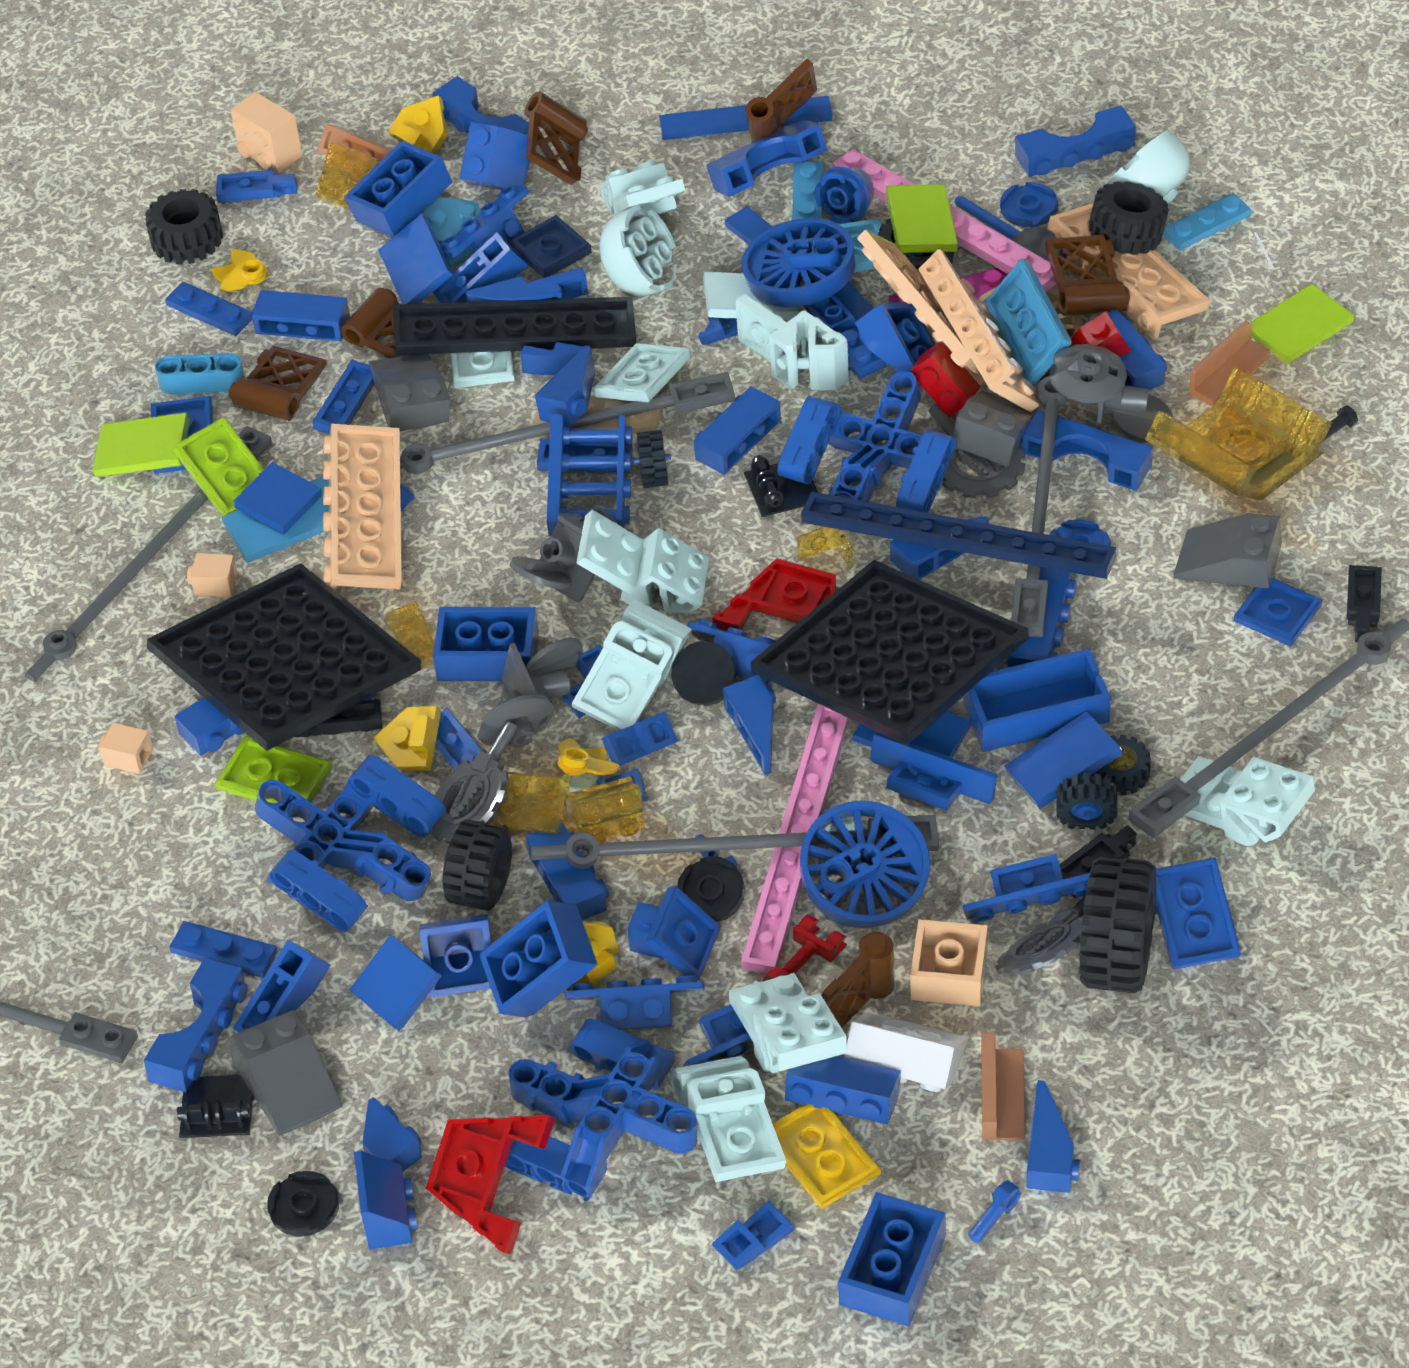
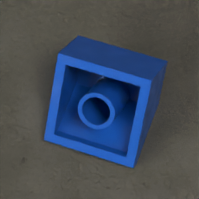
M471 122L460 179L469 185L503 190L511 185L525 187L530 160L526 159L528 135L500 126Z
M488 914L420 924L419 932L423 959L442 975L430 991L429 998L491 989L479 955L492 944Z
M354 1151L360 1212L369 1250L412 1243L411 1230H417L418 1226L415 1208L408 1209L407 1200L414 1199L411 1177L404 1178L401 1164L364 1151Z

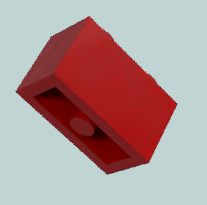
M940 341L921 354L909 372L915 376L918 383L942 411L951 417L963 408L969 398L977 394L981 386L965 367L961 368L950 357L952 352Z

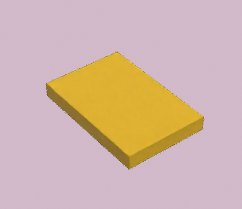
M806 1104L772 1124L786 1158L785 1165L822 1210L881 1175V1169L833 1111L821 1107L822 1109L815 1108L814 1105Z

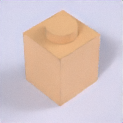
M196 553L194 564L189 566L187 571V582L192 585L194 595L232 597L238 574L234 555Z
M114 722L107 734H103L99 741V752L102 755L105 766L138 774L141 773L153 751L149 731Z

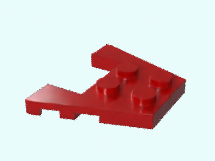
M776 558L750 582L751 586L742 595L737 594L730 600V605L723 612L718 611L714 614L712 621L717 624L719 629L728 631V628L731 627L742 630L751 612L757 611L798 623L836 592V574Z
M537 1115L529 1117L509 1116L508 1118L448 1119L425 1189L456 1215L461 1216L470 1223L474 1230L495 1244L499 1251L510 1254L514 1248L521 1222L490 1212L514 1139L546 1149L555 1118L547 1115Z

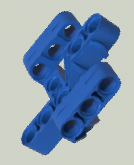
M899 371L890 378L873 420L844 413L840 405L835 402L808 396L803 403L781 454L777 473L781 477L810 484L829 444L834 448L852 453L849 457L843 458L840 473L834 487L831 486L829 495L870 502L869 500L875 486L880 487L882 483V475L892 465L908 469L907 474H903L901 478L902 485L897 496L896 507L929 513L945 472L948 469V463L952 458L954 449L957 447V442L954 436L929 429L923 435L907 431L920 402L921 394L915 376L909 371ZM906 387L911 388V389H910L909 391H907V392H904V393L899 392V391H900L901 389H903V388H906ZM892 414H900L895 419H888ZM854 432H859L858 436L848 438L850 434ZM880 441H888V443L883 446H877V444ZM909 449H913V451H912L913 454H905V453H906V451H908ZM853 481H861L857 486H849Z
M375 755L367 756L347 780L345 789L325 812L278 780L265 781L259 788L255 803L257 816L297 844L293 850H288L270 871L267 882L273 883L277 888L288 893L290 898L299 902L339 931L348 932L369 905L366 904L365 900L358 893L347 886L345 880L341 879L339 881L324 870L325 866L329 864L333 867L354 869L359 877L362 878L366 875L381 886L379 891L384 894L393 892L405 901L417 900L424 895L431 877L429 867L417 858L413 852L407 851L387 837L384 832L373 833L355 830L365 820L371 809L375 807L418 837H425L444 815L446 808L441 800ZM272 798L275 799L278 803H270L267 802L265 799ZM340 813L349 814L352 818H344ZM300 817L305 822H297L293 818ZM320 836H327L333 841H324ZM379 859H387L392 864H384ZM407 878H414L418 880L420 883H411L407 880Z
M587 1019L569 1045L568 1050L571 1049L577 1058L595 1065V1069L600 1071L605 1069L610 1071L611 1074L585 1079L583 1075L577 1072L572 1076L556 1069L557 1064L549 1062L544 1066L529 1059H520L509 1068L510 1091L515 1101L525 1105L530 1111L535 1109L560 1120L563 1125L580 1121V1123L576 1127L571 1145L550 1136L546 1149H542L514 1139L505 1167L543 1183V1181L551 1183L550 1187L569 1195L573 1192L584 1197V1201L590 1200L605 1176L607 1158L624 1131L679 1154L692 1151L697 1144V1120L694 1112L685 1106L650 1092L651 1088L656 1090L661 1086L674 1065L675 1059L674 1051H667L660 1046L652 1045L648 1040H643L601 1021ZM597 1129H605L604 1131H595ZM678 1129H686L685 1131H675Z

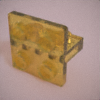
M331 142L316 196L350 210L344 196L379 163V160L337 142Z
M508 772L509 783L505 785V790L508 793L504 804H500L495 812L497 815L492 821L493 825L512 830L557 834L560 830L561 821H563L567 828L568 814L566 801L570 788V778Z
M631 776L567 794V802L576 823L577 832H586L593 835L598 843H603L606 839L620 835L632 836L638 830L645 829L641 789L638 784L633 783Z

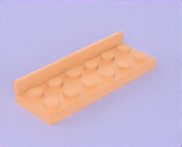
M1093 203L1050 216L1047 229L1052 231L1057 238L1091 236L1088 225ZM1098 245L1086 246L1083 249L1095 257L1100 253ZM1062 248L1063 253L1067 255L1066 259H1068L1073 253ZM1149 250V253L1146 254L1138 253V255L1121 254L1114 251L1115 256L1111 259L1117 279L1123 283L1124 287H1128L1130 294L1129 304L1125 305L1124 311L1121 312L1128 315L1152 339L1159 337L1161 325L1208 310L1211 300L1156 250ZM1078 256L1072 262L1084 270L1090 265V263ZM1097 267L1091 271V274L1097 278H1108L1107 274Z
M864 230L857 239L864 246L862 252L873 262V266L902 301L913 304L917 309L914 312L916 317L926 325L930 334L937 342L942 341L952 352L950 357L961 368L965 367L981 387L984 386L986 382L923 276L895 243L868 230Z
M938 249L918 270L989 389L1032 413L1040 405L1033 394L1035 388L1022 376L1021 372L1023 369L1021 365L1011 358L1009 354L1011 351L1010 347L1004 340L999 338L997 334L999 331L998 327L985 315L987 309L974 297L973 293L975 290L967 280L959 278L945 253Z
M331 424L330 435L324 436L323 454H328V461H324L323 479L328 480V487L324 486L323 505H328V512H324L323 531H329V538H324L323 557H329V564H324L323 581L329 583V586L335 591L337 586L400 589L402 569L399 428Z

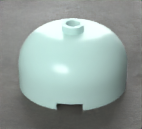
M1166 130L1139 150L1137 155L1124 168L1121 167L1107 184H1113V182L1117 181L1139 183L1154 189L1156 193H1160L1163 196V200L1167 201L1168 204L1179 194L1176 189L1183 183L1188 174L1190 158L1187 148L1171 130L1169 132Z
M635 205L614 215L604 226L599 244L601 261L611 281L625 293L634 296H647L672 287L676 264L673 265V276L666 283L658 286L653 285L652 282L662 276V265L671 262L673 254L671 249L676 247L672 235L663 220L653 210L645 211L640 208V205Z

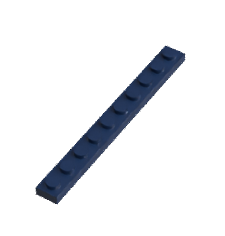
M811 492L801 512L802 523L1103 579L1108 578L1117 557L1116 547L817 492Z

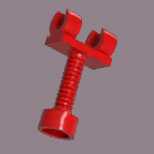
M810 914L805 915L799 924L793 928V940L803 947L798 950L784 967H773L763 977V981L797 973L814 953L832 962L847 946V943L843 942L847 936L835 930L824 941L814 935L820 928L816 926L820 920Z

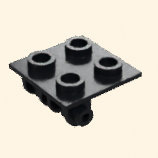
M762 455L755 456L752 459L751 470L744 472L761 517L804 507L811 492L818 493L814 481L812 480L810 484H804L781 477L777 473L778 463L770 465L768 459Z
M241 1075L201 1076L197 1081L193 1080L187 1093L183 1092L182 1106L177 1107V1119L180 1121L179 1138L250 1135L253 1094Z

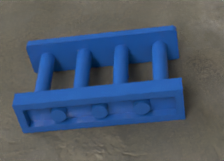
M551 414L546 521L549 536L552 535L558 522L557 517L559 513H577L584 516L589 513L590 509L567 510V507H563V498H568L569 495H617L616 509L599 510L613 516L616 524L623 528L624 525H630V506H625V498H631V480L626 479V471L632 470L631 452H626V445H632V426H626L625 415H619L618 429L570 430V426L564 425L563 414ZM570 442H618V456H569V453L564 452L565 445H570ZM570 468H617V482L568 483V480L563 479L564 472H569Z

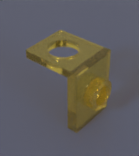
M821 527L797 537L798 557L801 561L835 548L848 568L854 567L852 545L841 530Z

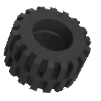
M1117 181L1113 182V184H1105L1103 188L1098 189L1095 195L1088 230L1091 232V236L1104 235L1105 240H1111L1114 251L1121 254L1138 255V253H1149V250H1155L1157 245H1160L1169 212L1167 201L1163 200V196L1160 193H1156L1154 189L1139 183Z
M180 189L177 192L170 191L165 196H159L157 202H152L149 205L150 209L146 211L145 221L153 252H156L157 257L160 259L164 257L165 262L171 263L174 259L176 264H183V260H188L189 264L195 263V258L199 257L202 261L206 259V253L212 255L216 252L215 246L220 247L223 232L215 200L212 197H208V194L204 192L198 193V190L194 189L190 191Z
M468 819L463 820L459 824L450 840L443 867V891L445 899L449 903L490 911L494 908L505 889L511 866L512 842L507 828Z

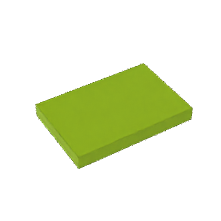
M945 184L886 185L885 194L895 242L902 253L936 252L938 249L943 252H957L958 242Z
M1310 284L1251 321V337L1288 364L1353 323L1354 315L1314 284Z
M179 413L102 424L92 468L94 475L109 476L182 466L181 461L173 452V446L187 438L190 424L188 414Z
M225 417L218 419L173 446L175 455L222 516L238 511L234 507V500L264 470Z
M244 736L214 784L216 789L256 801L259 788L265 781L278 780L312 803L333 769V764L330 761L281 746H276L266 751L251 737ZM272 798L265 799L267 802L270 803H278L275 799Z

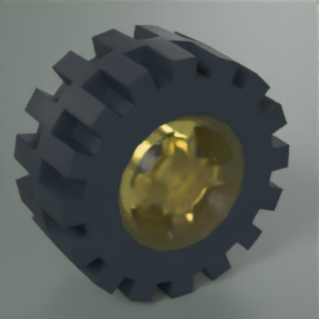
M1120 734V738L1112 735L1110 737L1120 746L1123 754L1095 773L1101 775V780L1105 777L1109 778L1110 784L1114 783L1116 785V790L1120 792L1121 796L1126 795L1129 790L1133 794L1137 792L1138 787L1142 789L1146 781L1149 780L1151 769L1149 749L1145 750V744L1142 741L1137 743V738L1131 737L1129 740L1126 739V735Z

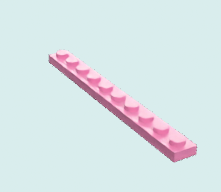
M854 149L832 163L833 167H857L866 172L873 183L874 196L887 203L886 185H915ZM949 204L959 246L1007 274L1021 258L1028 260L1045 292L1056 285L1050 262Z
M820 704L816 708L779 834L806 833L815 820L823 813L850 719ZM802 846L774 849L742 956V970L767 974L773 967H778L802 885L800 875V853Z

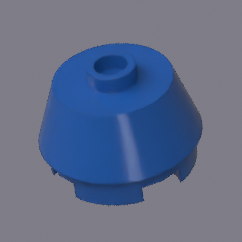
M832 167L822 175L820 183L815 188V198L818 207L823 206L824 210L831 216L829 219L840 224L855 222L861 219L874 196V186L866 172L857 167Z

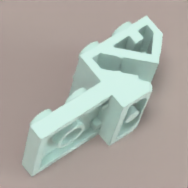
M654 160L638 164L637 167L632 168L633 172L630 173L627 172L626 168L611 172L609 175L604 176L606 181L598 185L608 210L611 214L615 215L635 205H640V208L645 211L653 210L657 215L677 208L674 196L685 191L683 180L673 181L672 176L668 177L664 163L655 165Z
M745 293L736 299L738 340L771 363V375L789 389H793L798 385L800 369H809L811 390H837L849 381L848 343L841 333L834 331L825 325L821 319L812 316L805 310L788 322H785L781 316L775 315L766 309L762 303L753 300Z
M594 510L585 515L576 563L621 589L620 600L630 605L635 599L646 606H652L654 589H659L664 612L693 613L702 606L709 557L660 528L643 540Z
M634 599L625 609L622 619L617 621L603 643L600 655L573 700L572 707L618 731L636 724L657 687L661 688L672 670V664L678 653L684 649L691 636L692 629Z
M1198 756L1180 780L1186 783L1213 761ZM1253 757L1243 771L1229 766L1196 791L1201 794L1200 803L1184 816L1224 829L1225 837L1245 846L1256 844L1260 838L1267 843L1284 833L1314 793L1313 776Z
M795 973L729 990V1002L752 1039L754 1054L764 1071L777 1073L847 1053L846 1035L820 993L808 996Z
M741 1056L672 1069L670 1082L677 1102L692 1110L696 1115L697 1138H700L715 1182L785 1168L786 1158L764 1103L766 1092L758 1071L749 1068V1061Z

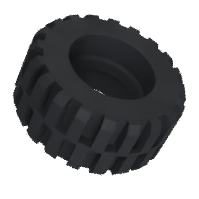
M1103 855L1093 861L1084 902L1079 955L1080 981L1087 988L1125 993H1136L1143 989L1150 957L1156 905L1157 874L1155 865L1150 861Z

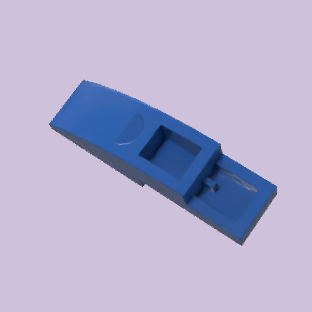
M583 268L528 283L525 282L523 276H518L466 291L467 302L573 299L588 294L587 279Z
M835 295L820 302L804 306L806 312L821 319L825 325L841 333L847 339L848 371L852 370L859 379H862L886 367V362L871 352L861 341L859 330L855 325V317Z

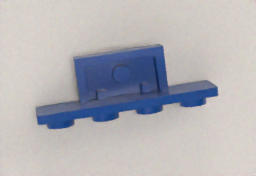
M511 185L501 190L500 196L496 200L487 203L480 209L481 213L475 218L464 222L461 225L462 229L455 235L443 240L441 248L445 257L454 258L468 246L474 254L496 232L508 243L510 240L523 234L524 230L512 208L530 193L528 188Z
M699 619L698 624L689 621L687 623V627L692 629V633L714 638V643L724 647L734 659L737 670L736 676L746 679L757 675L752 672L751 661L776 641L764 636H759L758 640L746 637V632L731 627L728 628V632L716 629L717 624L703 619ZM760 676L764 684L768 685L770 680Z
M876 732L873 736L870 760L873 763L893 769V772L887 777L886 789L944 810H948L960 794L987 804L994 800L997 775L995 773L911 743L906 746L879 732Z
M1057 854L990 870L996 897L963 905L964 914L967 920L973 919L974 922H984L994 917L993 914L1005 911L1009 914H1015L1025 911L1028 905L1036 903L1051 905L1059 902L1061 897L1072 894L1076 897L1086 896L1090 873L1063 879Z
M697 976L676 977V983L662 984V978L642 979V986H628L627 981L606 982L607 988L593 989L592 983L573 984L572 991L564 992L566 1000L600 998L601 1022L620 1030L672 1026L670 993L705 991L704 981H697Z
M731 1004L698 1020L711 1049L686 1060L682 1067L711 1062L725 1054L727 1058L736 1057L747 1051L745 1045L753 1041Z

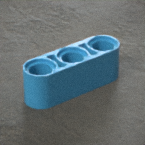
M232 353L170 355L160 358L155 364L159 388L167 394L229 392L233 382H236L239 378H245L241 358Z

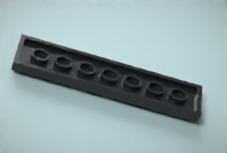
M632 296L393 305L395 355L522 351L524 345L553 350L556 342L582 347L587 345L591 348L633 347L636 344Z

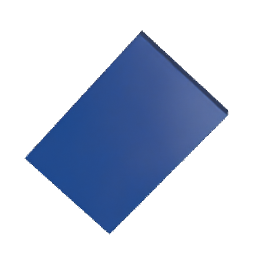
M422 213L378 249L402 304H419L454 275L428 218Z
M211 396L150 404L151 417L187 413L190 418L187 438L213 423ZM182 464V466L154 469V473L158 474L187 469Z
M1086 711L1004 767L1017 785L1041 809L1056 799L1057 786L1059 783L1063 784V779L1069 778L1072 780V775L1078 774L1080 778L1083 777V773H1089L1090 776L1123 753L1120 746Z
M945 712L918 735L911 744L953 758L971 728V720ZM859 724L853 734V741L872 748L873 736L877 731Z
M1216 857L1157 868L1155 906L1172 969L1241 957Z

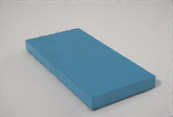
M1021 258L986 299L985 303L1002 336L1010 347L1014 359L1021 365L1024 378L1035 386L1054 364V356L1063 349L1068 348L1072 341L1030 262Z
M322 476L309 481L321 488L322 496L285 534L278 532L240 510L221 517L223 525L246 563L325 532L323 531L324 512H328V505H323L324 486L328 487V480H324Z

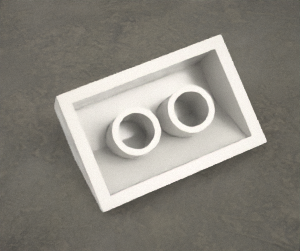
M868 1011L851 1022L847 1041V1053H845L844 1057L901 1070L900 1083H906L908 1079L921 1083L920 1087L925 1090L940 1092L941 1088L946 1089L952 1084L969 1037Z

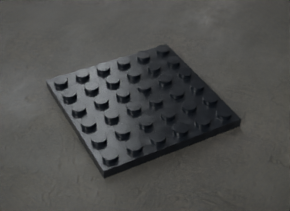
M873 560L752 660L751 669L753 673L907 746L1029 639L1028 628Z
M301 563L147 639V649L266 751L421 670V660Z

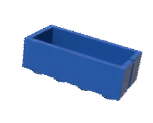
M1090 649L991 671L963 696V704L971 720L982 752L1046 738L1086 711L1099 725L1110 722L1111 697L1102 676L1099 675L1098 666Z

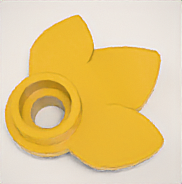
M233 249L231 251L232 264L211 268L210 270L212 276L221 282L220 290L228 292L241 290L247 285L259 284L268 275L267 267L261 260L256 259L254 253L241 249Z
M572 738L565 739L558 745L560 755L557 764L567 775L579 776L584 773L610 775L619 769L617 763L606 761L607 751L604 747L581 748Z

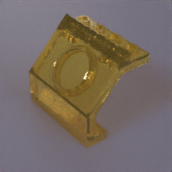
M1234 367L1218 401L1210 409L1187 425L1164 412L1158 411L1145 440L1232 494L1262 501L1325 453L1320 450V447L1332 422L1246 371Z

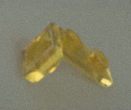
M417 601L387 612L384 623L388 631L393 630L398 642L421 660V668L433 664L434 641Z

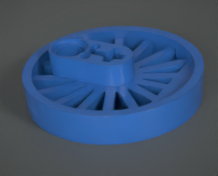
M802 218L780 223L758 235L746 248L741 264L747 285L757 299L778 307H801L820 302L841 290L851 279L856 261L853 241L845 228L825 219ZM803 279L805 286L799 287L800 281Z
M873 801L847 802L823 813L815 820L806 833L800 853L801 880L811 902L831 920L854 928L883 926L904 916L914 907L922 895L930 872L928 847L917 826L900 811ZM861 816L874 818L867 843H865ZM853 817L856 842L842 819ZM879 823H881L886 833L876 845H873ZM833 824L844 844L824 828ZM817 837L834 851L811 845V843ZM891 840L894 845L883 850V848ZM897 854H900V855H901V857L891 858V857H893V856H895V855H897ZM807 856L826 862L824 864L808 865ZM896 868H909L911 873ZM837 874L841 876L843 881L839 883L832 882L827 876ZM820 875L819 883L814 885L811 876ZM893 880L916 886L917 889L912 895ZM862 884L867 915L854 914ZM872 889L886 910V913L876 915ZM885 889L904 903L896 908ZM853 890L848 912L836 907L842 897L847 892ZM822 894L831 899L828 901L822 896Z

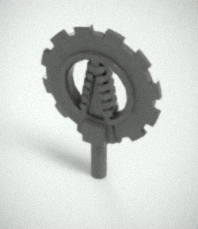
M934 404L930 407L929 413L947 435L953 436L955 423L937 404ZM1020 446L1008 467L1001 465L996 471L990 460L956 447L943 477V486L952 492L954 490L962 492V496L976 498V495H986V498L998 496L999 491L1005 488L1010 490L1018 483V480H1016L1018 475L1023 476L1026 463H1021V458H1025L1024 450ZM958 458L959 461H963V464L968 465L979 476L964 473L959 469L956 459Z
M506 721L488 753L480 751L472 762L467 760L461 763L450 776L446 775L439 783L440 788L434 796L441 800L446 808V812L435 824L434 830L431 833L439 842L445 838V842L449 844L454 832L463 820L468 819L490 824L497 814L495 812L500 804H504L508 793L505 790V785L509 783L508 772L506 770L503 771L504 764L499 759L518 729L515 724Z
M1085 896L1071 910L1060 911L1048 922V925L1030 932V934L1011 945L997 960L998 965L995 968L998 974H1002L1003 977H1012L1019 974L1020 976L1056 962L1057 959L1074 950L1081 939Z

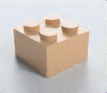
M257 92L252 93L230 109L233 120L232 126L237 140V150L244 158L250 157L257 161L264 170H274L275 173L279 174L302 157L294 114Z
M918 919L910 974L911 1000L980 1007L988 953V925Z

